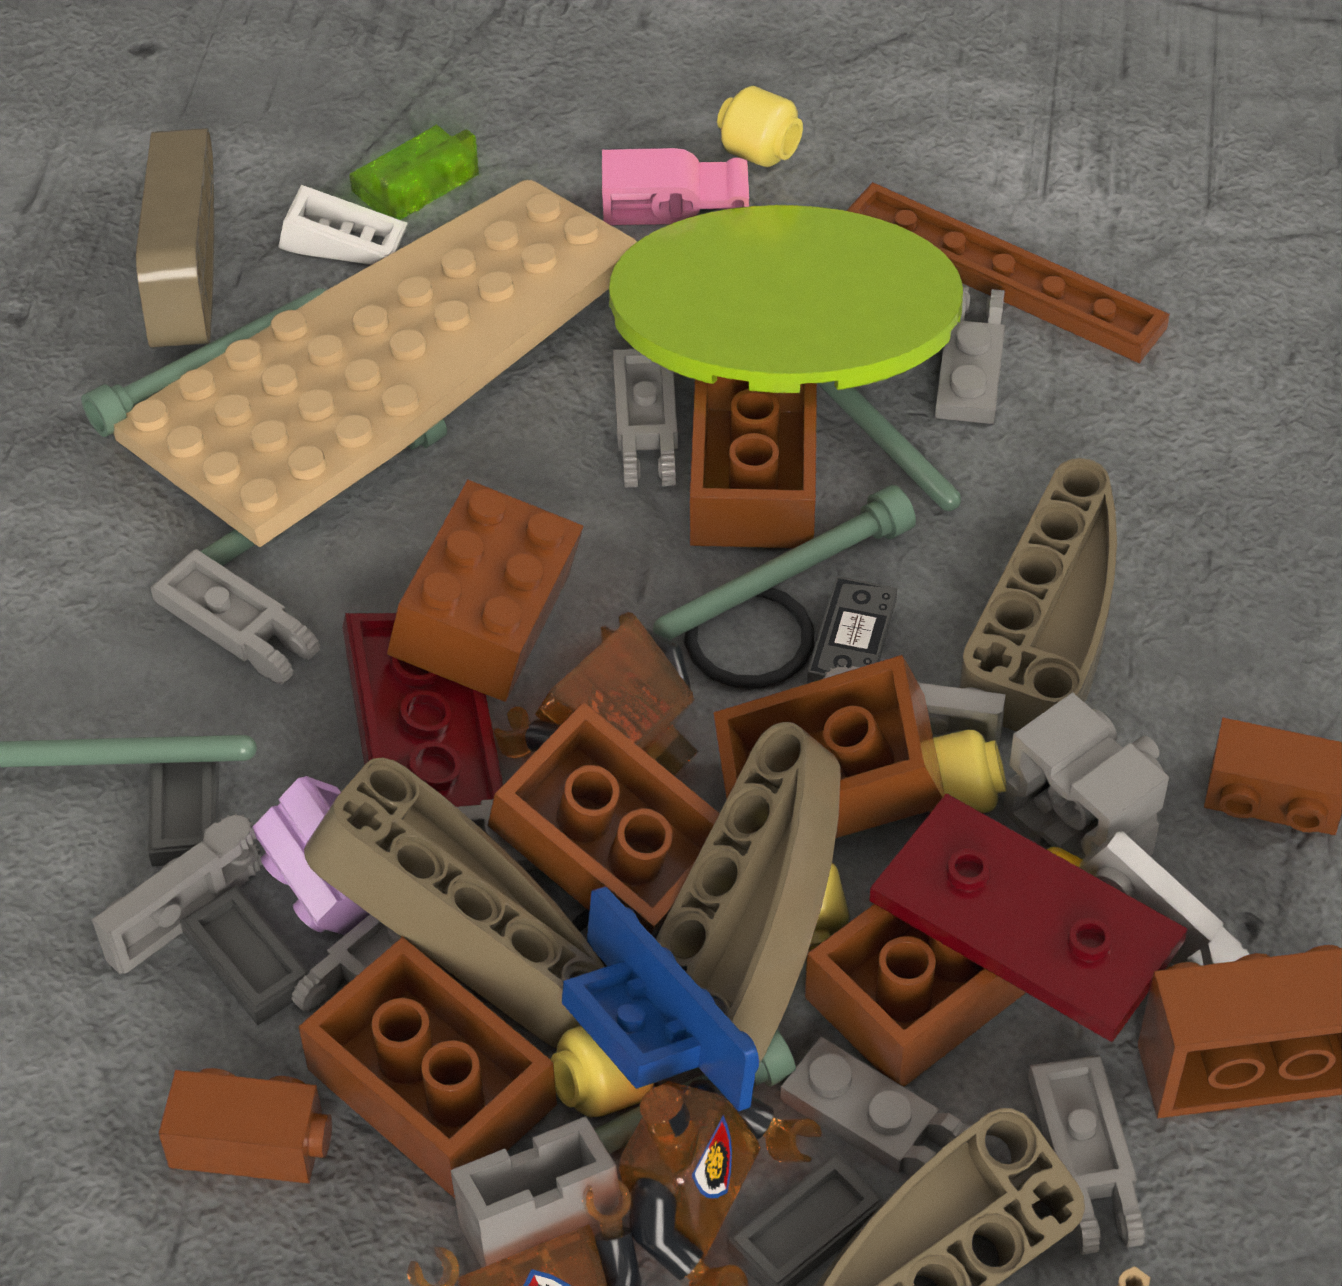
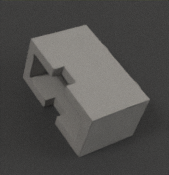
M586 1116L532 1137L533 1148L511 1157L506 1149H502L450 1170L460 1229L487 1279L588 1239L605 1229L623 1224L616 1164Z

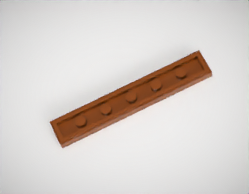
M872 182L846 210L887 221L921 236L940 249L951 260L958 270L963 284L991 296L992 289L1004 290L1005 303L1139 364L1168 327L1170 314L876 183Z

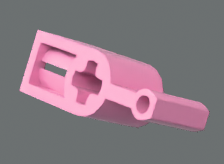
M677 148L602 150L603 221L609 225L672 224L697 216L700 209L749 207L747 160L732 158L727 162H699L693 153Z

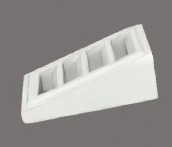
M301 185L283 221L278 248L302 255L372 265L397 251L406 231L407 222ZM351 232L362 233V234H361V236H360V238H359V237H357V236L351 235ZM374 235L385 237L381 245L371 242Z

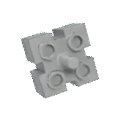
M1072 692L1013 734L1009 766L1018 774L1007 781L1003 812L1038 845L1047 841L1052 847L1062 848L1081 859H1084L1118 831L1120 833L1123 831L1151 856L1154 851L1159 828L1156 813L1163 808L1169 776L1164 773L1161 765L1156 760L1159 756V749L1153 739L1148 736H1142L1132 744L1129 743L1125 747H1121L1116 742L1117 733L1111 720L1100 710L1091 709Z

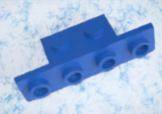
M607 887L592 890L587 942L607 967L564 980L562 1004L636 1089L699 1067L738 1112L750 1108L755 1073L759 1067L758 1052L751 1037L747 1033L740 1031L716 1005L711 994L695 983L677 963L672 952L662 947L643 927L633 910L625 907Z

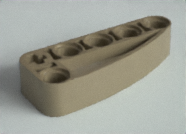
M208 128L151 132L136 246L137 279L150 348L210 343L214 285V172L212 144Z
M1084 458L1069 459L1061 463L1055 470L964 649L959 688L973 687L985 692L1005 694L1003 727L1014 731L1023 728L1072 692L1085 702L1100 659L1115 578L1117 532L1116 512L1110 479L1107 471L1093 460Z
M782 722L771 726L763 732L756 742L656 937V941L662 947L672 952L677 963L695 983L711 994L716 1005L735 1026L751 1037L758 1052L759 1063L764 1058L788 1006L810 947L831 869L839 818L841 773L837 758L801 727L790 722Z
M374 758L367 762L337 796L307 841L304 855L309 867L324 881L399 936H403L418 950L531 1033L557 1049V1044L564 1032L581 1026L562 1004L563 981L604 968V964L583 935L537 882L485 831L450 801L405 766L394 760Z
M999 1108L986 1114L949 1142L901 1185L852 1236L822 1275L816 1286H914L915 1276H925L933 1280L938 1286H997L1077 1227L1085 1211L1084 1195L1078 1183L1036 1125L1022 1112L1011 1108ZM986 1135L996 1136L1007 1144L1011 1152L1010 1164L1000 1163L989 1155L985 1146ZM1044 1202L1049 1207L1052 1215L1041 1220L1035 1214L1032 1206ZM973 1235L983 1236L995 1245L999 1256L997 1267L987 1266L976 1257L972 1249Z

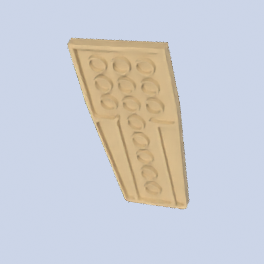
M533 180L521 181L324 291L321 295L297 310H287L277 314L272 319L269 327L249 339L233 342L227 347L225 353L197 369L186 372L180 379L169 384L148 399L136 404L130 412L126 413L127 418L114 425L115 439L258 547H261L400 453L607 291L614 266L620 257L637 241Z

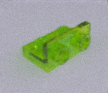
M436 124L350 173L351 191L374 211L401 220L479 175L476 136L468 129L450 136Z

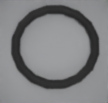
M772 587L755 596L780 603L795 616L801 628V645L793 659L781 668L761 675H737L718 668L704 656L698 644V626L685 632L684 644L693 663L711 679L735 688H763L788 679L804 666L814 648V626L805 607L788 593Z

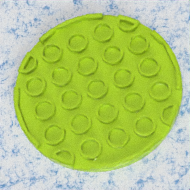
M798 205L731 208L689 217L669 224L639 240L620 257L612 271L609 285V307L615 317V327L622 337L642 355L668 370L705 383L714 384L717 381V376L748 381L749 391L770 393H800V384L834 381L836 389L841 390L871 384L904 373L935 355L950 341L952 329L957 325V322L960 323L963 286L958 270L940 249L926 239L898 225L863 214L838 209Z

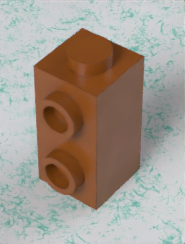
M1222 717L1203 808L1221 811L1235 818H1254L1288 825L1302 832H1321L1336 836L1342 816V742Z
M206 1068L199 1072L175 1070L159 1129V1137L169 1168L310 1184L315 1158H325L329 1150L332 1134V1117L330 1114L322 1113L317 1085L305 1084L297 1078L275 1076L269 1080L237 1077L228 1071L217 1068Z

